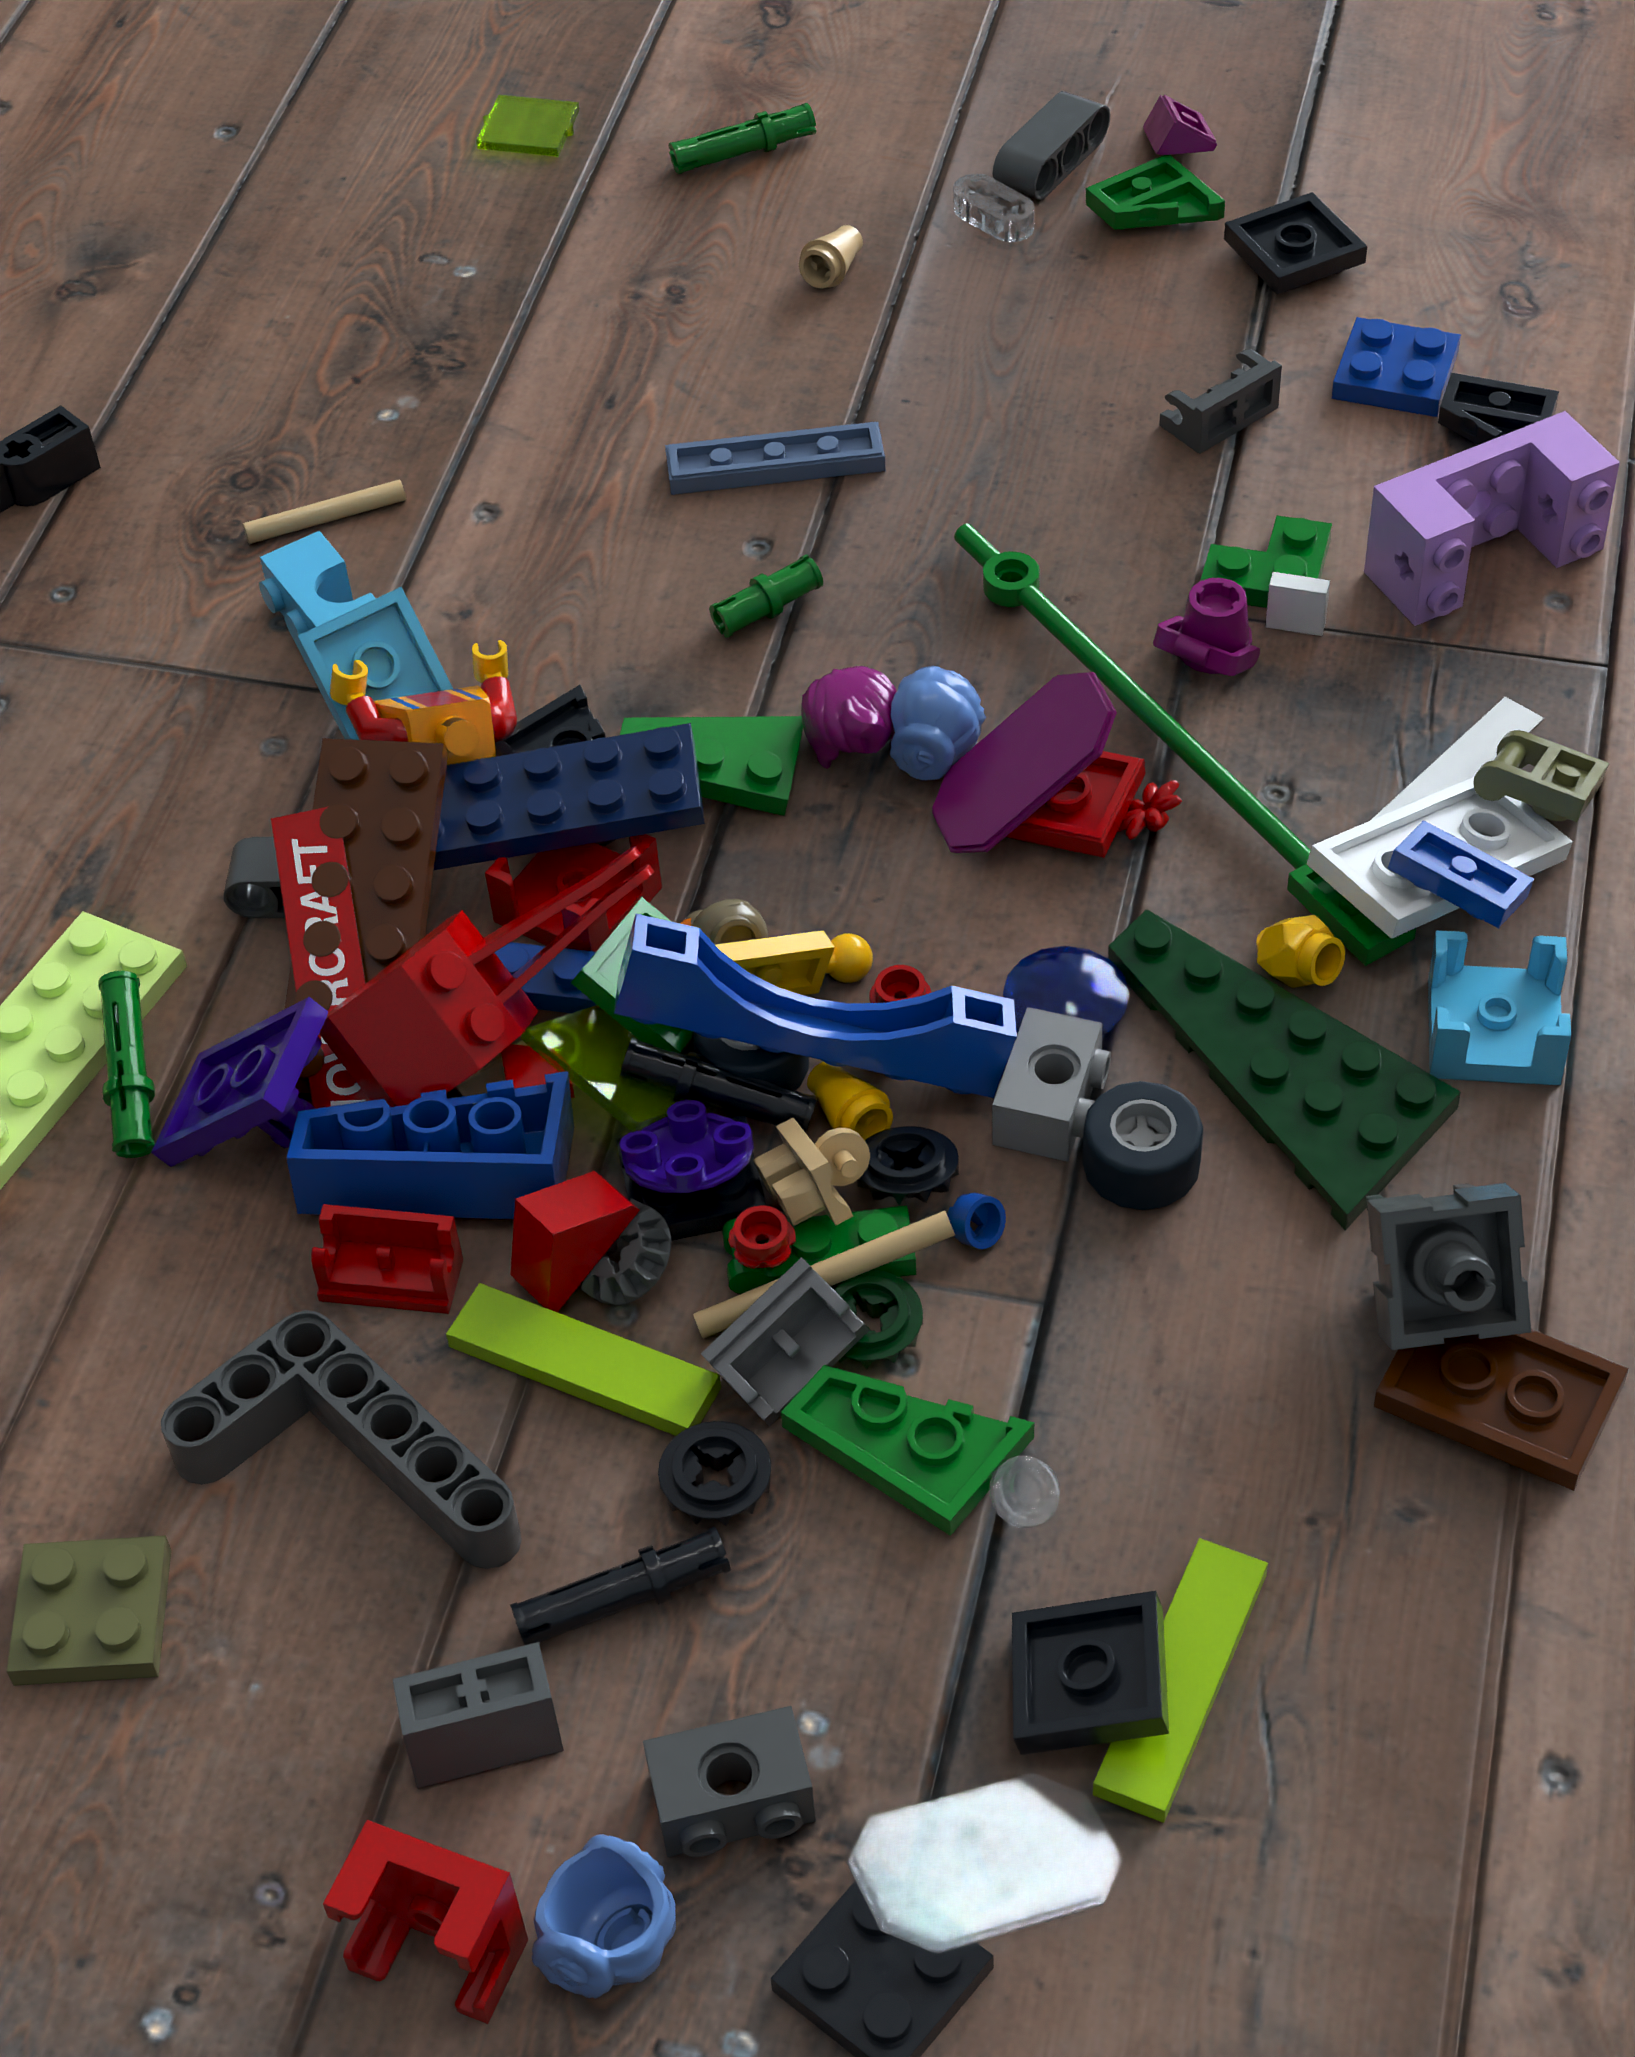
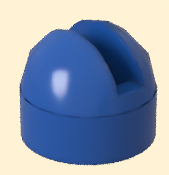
M981 1193L960 1195L953 1207H949L947 1212L955 1233L953 1237L962 1244L974 1248L987 1249L993 1246L1000 1239L1005 1228L1006 1214L1002 1203L994 1197ZM970 1221L979 1225L975 1231L970 1227Z

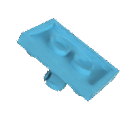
M402 587L312 628L293 639L344 739L359 740L346 713L347 705L335 702L330 696L333 664H337L339 670L346 675H352L355 660H360L366 664L368 677L365 696L371 697L374 701L453 689Z

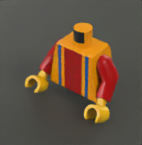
M498 640V653L495 655L481 654L478 643H474L472 646L473 673L475 679L482 683L481 687L477 685L374 701L371 697L365 696L368 677L366 664L360 660H355L352 675L342 673L337 664L332 666L330 696L335 702L347 705L346 713L359 740L443 743L448 752L447 765L474 761L480 758L495 757V742H500L510 736L517 723L511 687L507 679V645L502 640Z

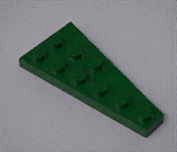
M1147 909L1108 945V963L1150 1010H1158L1175 1029V1039L1188 1053L1195 1051L1210 1068L1209 1077L1268 1144H1277L1295 1164L1294 1173L1309 1190L1315 1187L1332 1206L1331 1215L1344 1230L1367 1208L1366 1196L1378 1195L1458 1108L1461 1094L1459 1090Z

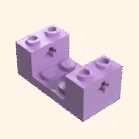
M1563 411L1374 486L1364 573L1406 618L1416 626L1438 616L1447 615L1453 610L1462 607L1471 547L1493 538L1504 536L1513 530L1518 529L1556 568L1580 558L1589 557L1604 547L1620 462L1566 411Z

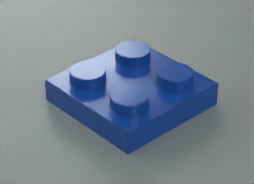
M1356 317L1333 381L1332 399L1437 417L1459 352L1461 334L1444 332L1436 328H1420L1390 323L1383 319Z

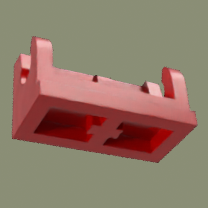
M323 1204L319 1216L323 1248L313 1247L311 1252L312 1268L318 1285L317 1296L320 1302L443 1314L450 1313L464 1260L454 1216Z

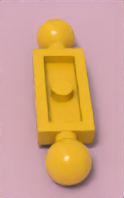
M823 930L715 945L721 952L749 973L779 988L801 995L819 993L825 974H829L835 980L843 983L857 982L868 974L873 963V953L870 945L862 937L851 933L840 934L831 941Z

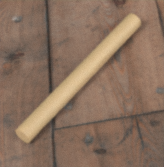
M944 1210L810 1266L830 1286H833L953 1237L955 1233ZM778 1279L694 1313V1319L702 1338L705 1339L726 1330Z

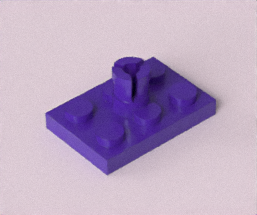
M308 997L199 1053L151 1153L172 1167L195 1155L204 1156L214 1146L233 1137L239 1139L256 1126L270 1135L271 1139L282 1148H289L293 1133L288 1129L293 1132L298 1111L315 1109L309 1102L298 1097L299 1091L295 1085L303 1068L313 1060L320 1049L322 1041L318 1035L329 1012L312 998Z

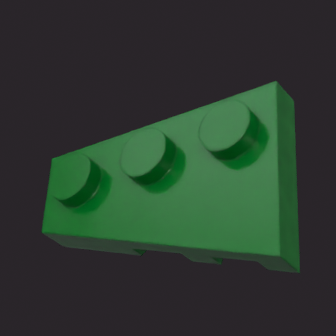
M823 1365L781 1411L782 1427L949 1536L954 1533L1034 1439V1422L1010 1416L1008 1423L974 1414L973 1405L948 1399L946 1405L906 1395L903 1386Z

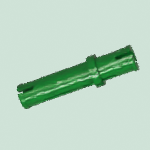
M808 103L768 114L766 111L759 112L754 115V119L669 143L671 162L675 172L682 174L694 168L734 158L748 152L761 149L764 152L776 150L778 144L816 134V121Z
M114 971L104 974L98 981V987L101 991L103 1036L108 1080L103 1084L102 1093L105 1104L110 1106L112 1151L116 1152V1155L119 1157L137 1158L150 1154L155 1145L152 1137L149 1104L154 1100L155 1087L153 1080L147 1077L144 1031L139 994L140 979L133 972Z

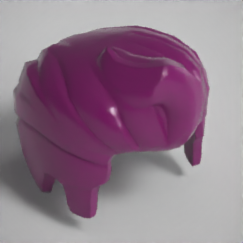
M853 666L840 670L833 669L831 673L813 681L806 690V693L802 695L801 717L804 732L808 742L816 752L818 762L824 768L828 769L831 767V762L838 758L839 751L871 754L880 751L889 740L891 743L895 734L891 720V703L897 691L885 674L866 666Z

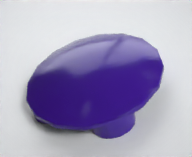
M684 1100L672 1104L667 1110V1117L645 1126L639 1131L626 1134L619 1143L626 1175L639 1186L662 1193H689L713 1188L735 1177L749 1163L754 1149L752 1131L748 1124L714 1113H706L705 1105L696 1100Z

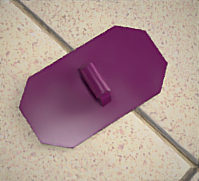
M1094 672L1062 674L1053 677L952 765L944 776L932 807V814L950 852L975 853L990 851L1102 755L1117 712Z

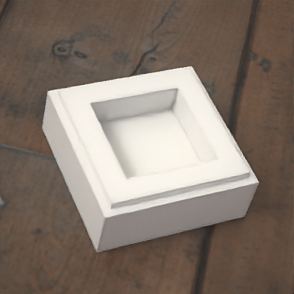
M1273 572L1269 584L1266 628L1322 636L1326 624L1330 580Z

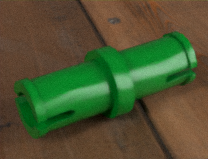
M807 554L803 555L799 560L769 576L763 573L750 579L749 587L719 603L716 602L710 605L709 611L712 621L718 631L724 634L725 638H728L736 631L764 616L772 619L783 613L784 605L814 589L821 588L823 586L822 574L815 561L809 558Z

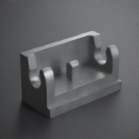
M801 1257L716 1338L701 1355L770 1427L781 1416V1411L823 1365L832 1367L870 1330L850 1309L851 1307Z

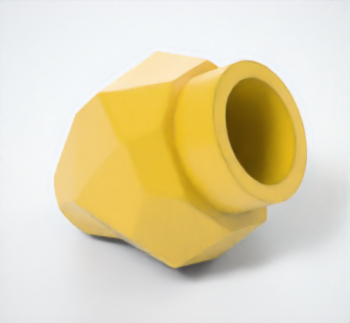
M1316 915L1281 920L1262 930L1256 940L1257 963L1271 976L1291 988L1311 984L1319 986L1329 985L1338 977L1344 965L1345 948L1342 941L1334 937L1329 928Z

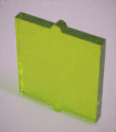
M498 95L490 114L483 116L484 126L476 140L477 149L559 157L567 137L574 134L573 124L580 111L579 102Z

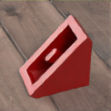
M596 1171L516 1198L510 1275L543 1307L558 1312L640 1210Z

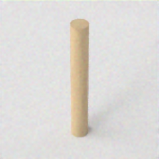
M399 479L243 523V528L248 543L253 544L405 501V491Z

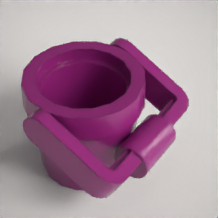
M1208 578L1195 584L1188 595L1184 618L1175 616L1159 623L1153 640L1155 647L1180 657L1186 665L1194 670L1208 674L1237 675L1253 667L1260 655V648L1252 645V632L1248 624L1246 592L1241 585L1225 578Z

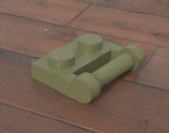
M1514 730L1507 733L1498 744L1496 758L1483 764L1474 776L1473 786L1476 793L1485 800L1496 801L1506 795L1532 805V809L1544 818L1554 821L1569 819L1578 822L1601 786L1609 763L1531 733ZM1528 764L1535 766L1531 773L1520 768Z

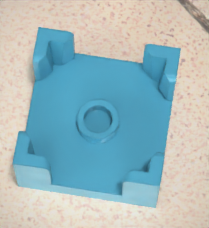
M1436 930L1428 977L1429 1073L1438 1079L1561 1085L1571 1040L1570 1014L1561 1013V990L1567 966L1566 937H1534L1527 969L1463 966L1468 935L1465 932Z

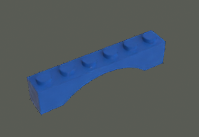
M635 914L617 980L614 1014L631 1017L637 1022L643 1024L658 1023L694 1031L706 1038H726L753 1044L769 1052H788L820 1059L832 1066H851L883 1073L895 1080L905 1081L910 1079L945 1087L958 1094L972 1093L994 1098L1017 1038L1014 999L957 986H949L923 996L887 1003H843L814 999L779 988L749 973L721 952L698 927L641 914Z

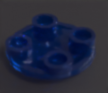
M1060 946L1041 949L1021 959L1007 975L1003 997L1014 999L1017 1033L1026 1009L1029 1007L1102 1023L1103 1040V1034L1111 1031L1125 1015L1129 990L1124 974L1110 959L1090 949Z

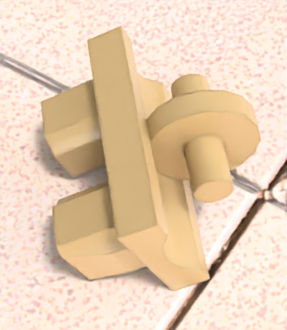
M794 1118L777 1125L776 1128L783 1144L753 1159V1162L767 1191L774 1200L778 1199L782 1210L791 1224L795 1226L823 1210L835 1226L853 1217L849 1206L833 1186H845L854 1183L868 1168L870 1152L864 1139L859 1133L850 1128L838 1127L824 1133L814 1144Z

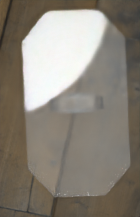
M1031 1773L870 1816L847 1865L880 1931L939 1954L1102 1906L1117 1874L1122 1857L1086 1794Z

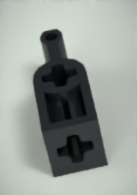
M60 405L0 441V513L13 505L28 507L45 502L100 469L89 426Z

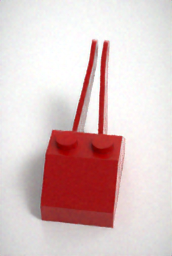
M631 847L600 870L484 938L464 911L461 910L443 921L330 1011L319 1034L370 1101L385 1099L389 1107L408 1105L412 1101L421 1098L420 1093L445 1089L446 1093H448L482 1069L526 1031L538 1010L521 987L612 905L647 880L654 873V870L647 864L614 886L513 975L510 974L494 952L599 888L641 855L637 847Z

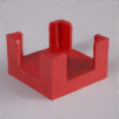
M648 834L629 837L630 848L636 846L641 853L637 859L599 888L523 935L543 945H548L614 886L641 867L649 864L654 873L612 905L566 947L567 949L596 952L641 897L650 903L662 889L656 838ZM596 843L539 852L514 880H512L508 859L505 857L497 858L485 872L494 922L502 926L508 924L600 870L621 854Z
M366 1820L323 1902L329 1919L341 1922L343 1917L353 1921L360 1918L343 1953V1958L349 1971L375 1981H382L388 1975L410 1929L435 1937L434 1944L440 1954L457 1960L459 1968L469 1972L455 2001L457 2012L486 2024L489 2023L528 1942L510 1872Z

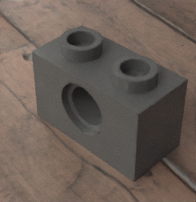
M792 1706L643 1741L667 1857L683 1853L692 1857L706 1856L721 1850L729 1842L757 1835L768 1839L781 1838L794 1833L803 1824L816 1821L813 1788ZM728 1781H740L748 1785L743 1791L734 1795H722L715 1792L718 1786Z

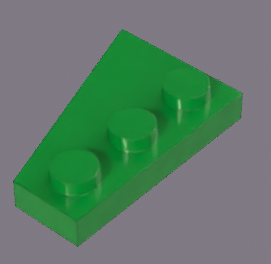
M801 716L632 717L623 719L620 735L691 723L695 740L701 797L782 816L785 815L803 732Z

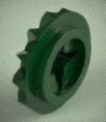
M870 1270L831 1286L851 1307L850 1309L856 1316V1305H858L862 1312H867L870 1317H880L881 1332L876 1333L875 1330H870L838 1360L839 1363L847 1358L859 1360L868 1369L873 1361L887 1358L895 1364L902 1350L906 1347L916 1346L918 1333L921 1325H923V1308L918 1294L905 1280L892 1273Z

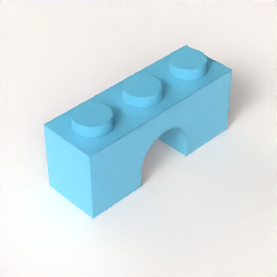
M320 531L260 557L265 577L264 581L259 582L262 597L272 613L278 611L282 613L293 639L312 628L376 599L372 593H368L353 600L345 561Z

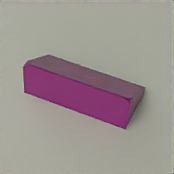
M1166 95L1159 96L1143 126L1155 153L1159 155L1214 151L1217 146L1216 139L1202 114Z

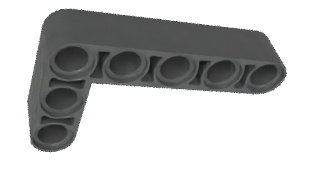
M300 1311L282 1319L173 1401L165 1410L161 1419V1431L179 1475L190 1483L202 1485L213 1483L225 1477L310 1411L465 1561L479 1568H495L511 1561L519 1551L522 1541L512 1492L508 1486L331 1320L319 1312ZM357 1394L354 1397L346 1398L349 1395ZM395 1435H403L397 1439L387 1440ZM204 1437L203 1439H201V1440H199V1441H194V1440H196V1439H198V1438ZM438 1477H449L441 1482H430ZM496 1519V1521L489 1525L475 1526V1524L482 1520Z

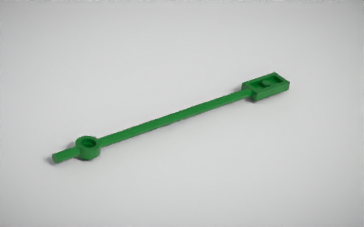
M963 524L956 530L954 535L955 541L983 567V590L986 597L993 603L1005 607L1022 605L1085 667L1094 672L1098 679L1296 869L1289 873L1287 890L1312 915H1316L1329 928L1331 933L1340 939L1343 945L1365 966L1415 939L1416 928L1391 939L1307 865L1311 849L1039 590L1040 568L1035 559L1021 552L1000 553L971 524Z

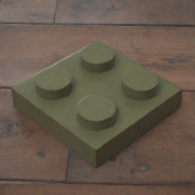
M166 1535L24 1544L7 1665V1674L13 1686L159 1677L171 1548Z

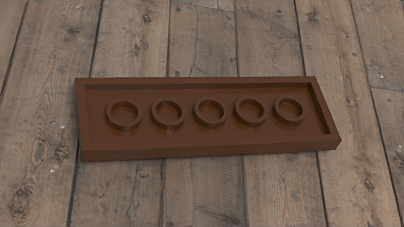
M322 738L312 810L328 807L320 817V828L328 837L343 838L348 872L343 865L337 862H326L316 868L311 882L313 889L319 895L334 897L345 890L350 880L365 984L425 937L448 752L443 743ZM329 921L313 923L307 928L303 937L306 950L318 957L332 954L338 948L341 941L339 929ZM291 961L285 1009L310 997L324 1009L328 1010L333 1000L332 991L329 986L322 981L313 980L304 983L296 992ZM321 1047L313 1060L303 1068L295 1085L299 1091L298 1097L300 1099L312 1101L309 1077L317 1074L324 1064L325 1057Z

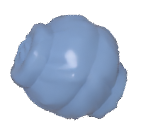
M937 666L922 667L904 677L898 685V690L894 694L891 703V720L895 734L891 741L890 756L895 760L896 765L911 777L919 780L940 779L949 771L952 765L976 745L981 734V725L986 716L984 708L980 705L981 699L966 678L955 671L945 670Z
M604 1834L590 1838L580 1852L566 1860L554 1872L538 1902L534 1916V1926L538 1938L532 1948V1962L534 1966L540 1969L550 1983L557 1984L564 1990L583 1995L586 1998H599L604 1993L610 1991L612 1985L643 1981L659 1966L664 1948L673 1937L676 1929L675 1901L672 1893L663 1883L665 1878L663 1866L659 1865L648 1852L641 1851L639 1846L633 1842H626L620 1838Z

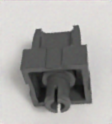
M1467 1183L1453 1185V1195L1423 1198L1420 1194L1389 1198L1381 1195L1366 1196L1371 1251L1377 1256L1379 1281L1373 1282L1378 1335L1391 1350L1444 1344V1338L1475 1335L1478 1339L1531 1332L1528 1283L1522 1277L1520 1247H1525L1521 1195L1506 1183L1473 1186Z

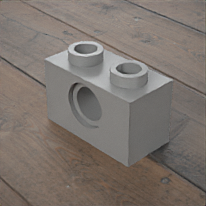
M1027 1007L992 1104V1145L1069 1161L1076 1137L1083 1138L1087 1111L1095 1102L1089 1099L1092 1089H1103L1109 1073L1111 1052L1102 1050V1023Z

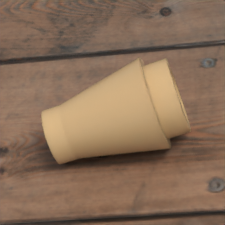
M843 225L832 233L808 242L803 247L799 260L800 273L805 281L816 288H831L839 285L844 279L855 255L862 248L863 239L859 231L850 225Z

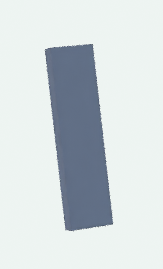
M878 422L665 445L671 495L886 471L885 454Z

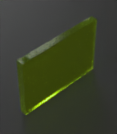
M598 1005L528 1027L522 1034L521 1040L558 1071H568L570 1081L631 1132L639 1131L667 1117L668 1108L672 1104L679 1102L674 1099V1093L643 1082L640 1083L628 1078L619 1077L632 1037H636ZM705 1102L703 1103V1104L705 1105V1107L711 1105V1104H708V1103H705Z

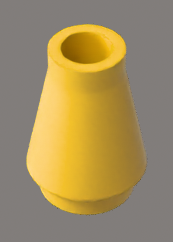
M825 1062L819 1063L812 1069L807 1078V1087L818 1097L817 1100L833 1129L838 1127L850 1128L859 1133L864 1141L880 1131L890 1129L893 1121V1112L890 1108L889 1098L883 1091L841 1067L832 1066Z

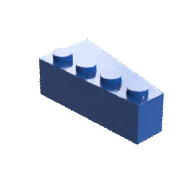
M568 1071L545 1074L546 1084L514 1089L513 1079L486 1083L487 1093L447 1099L445 1089L420 1093L421 1098L402 1106L389 1107L385 1099L298 1111L286 1158L297 1214H320L323 1204L445 1215L454 1216V1218L514 1219L516 1198L566 1181L574 1133Z

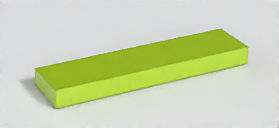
M482 1283L478 1284L446 1333L450 1348L674 1436H677L691 1426L700 1424L721 1390L720 1375Z
M1199 1538L1164 1618L1169 1734L1111 1742L1093 1782V1796L1162 1823L1165 1822L1267 1576L1268 1562Z

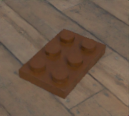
M1531 1329L1530 1333L1478 1339L1475 1335L1444 1338V1344L1398 1349L1376 1390L1373 1407L1574 1491L1625 1384L1629 1368Z

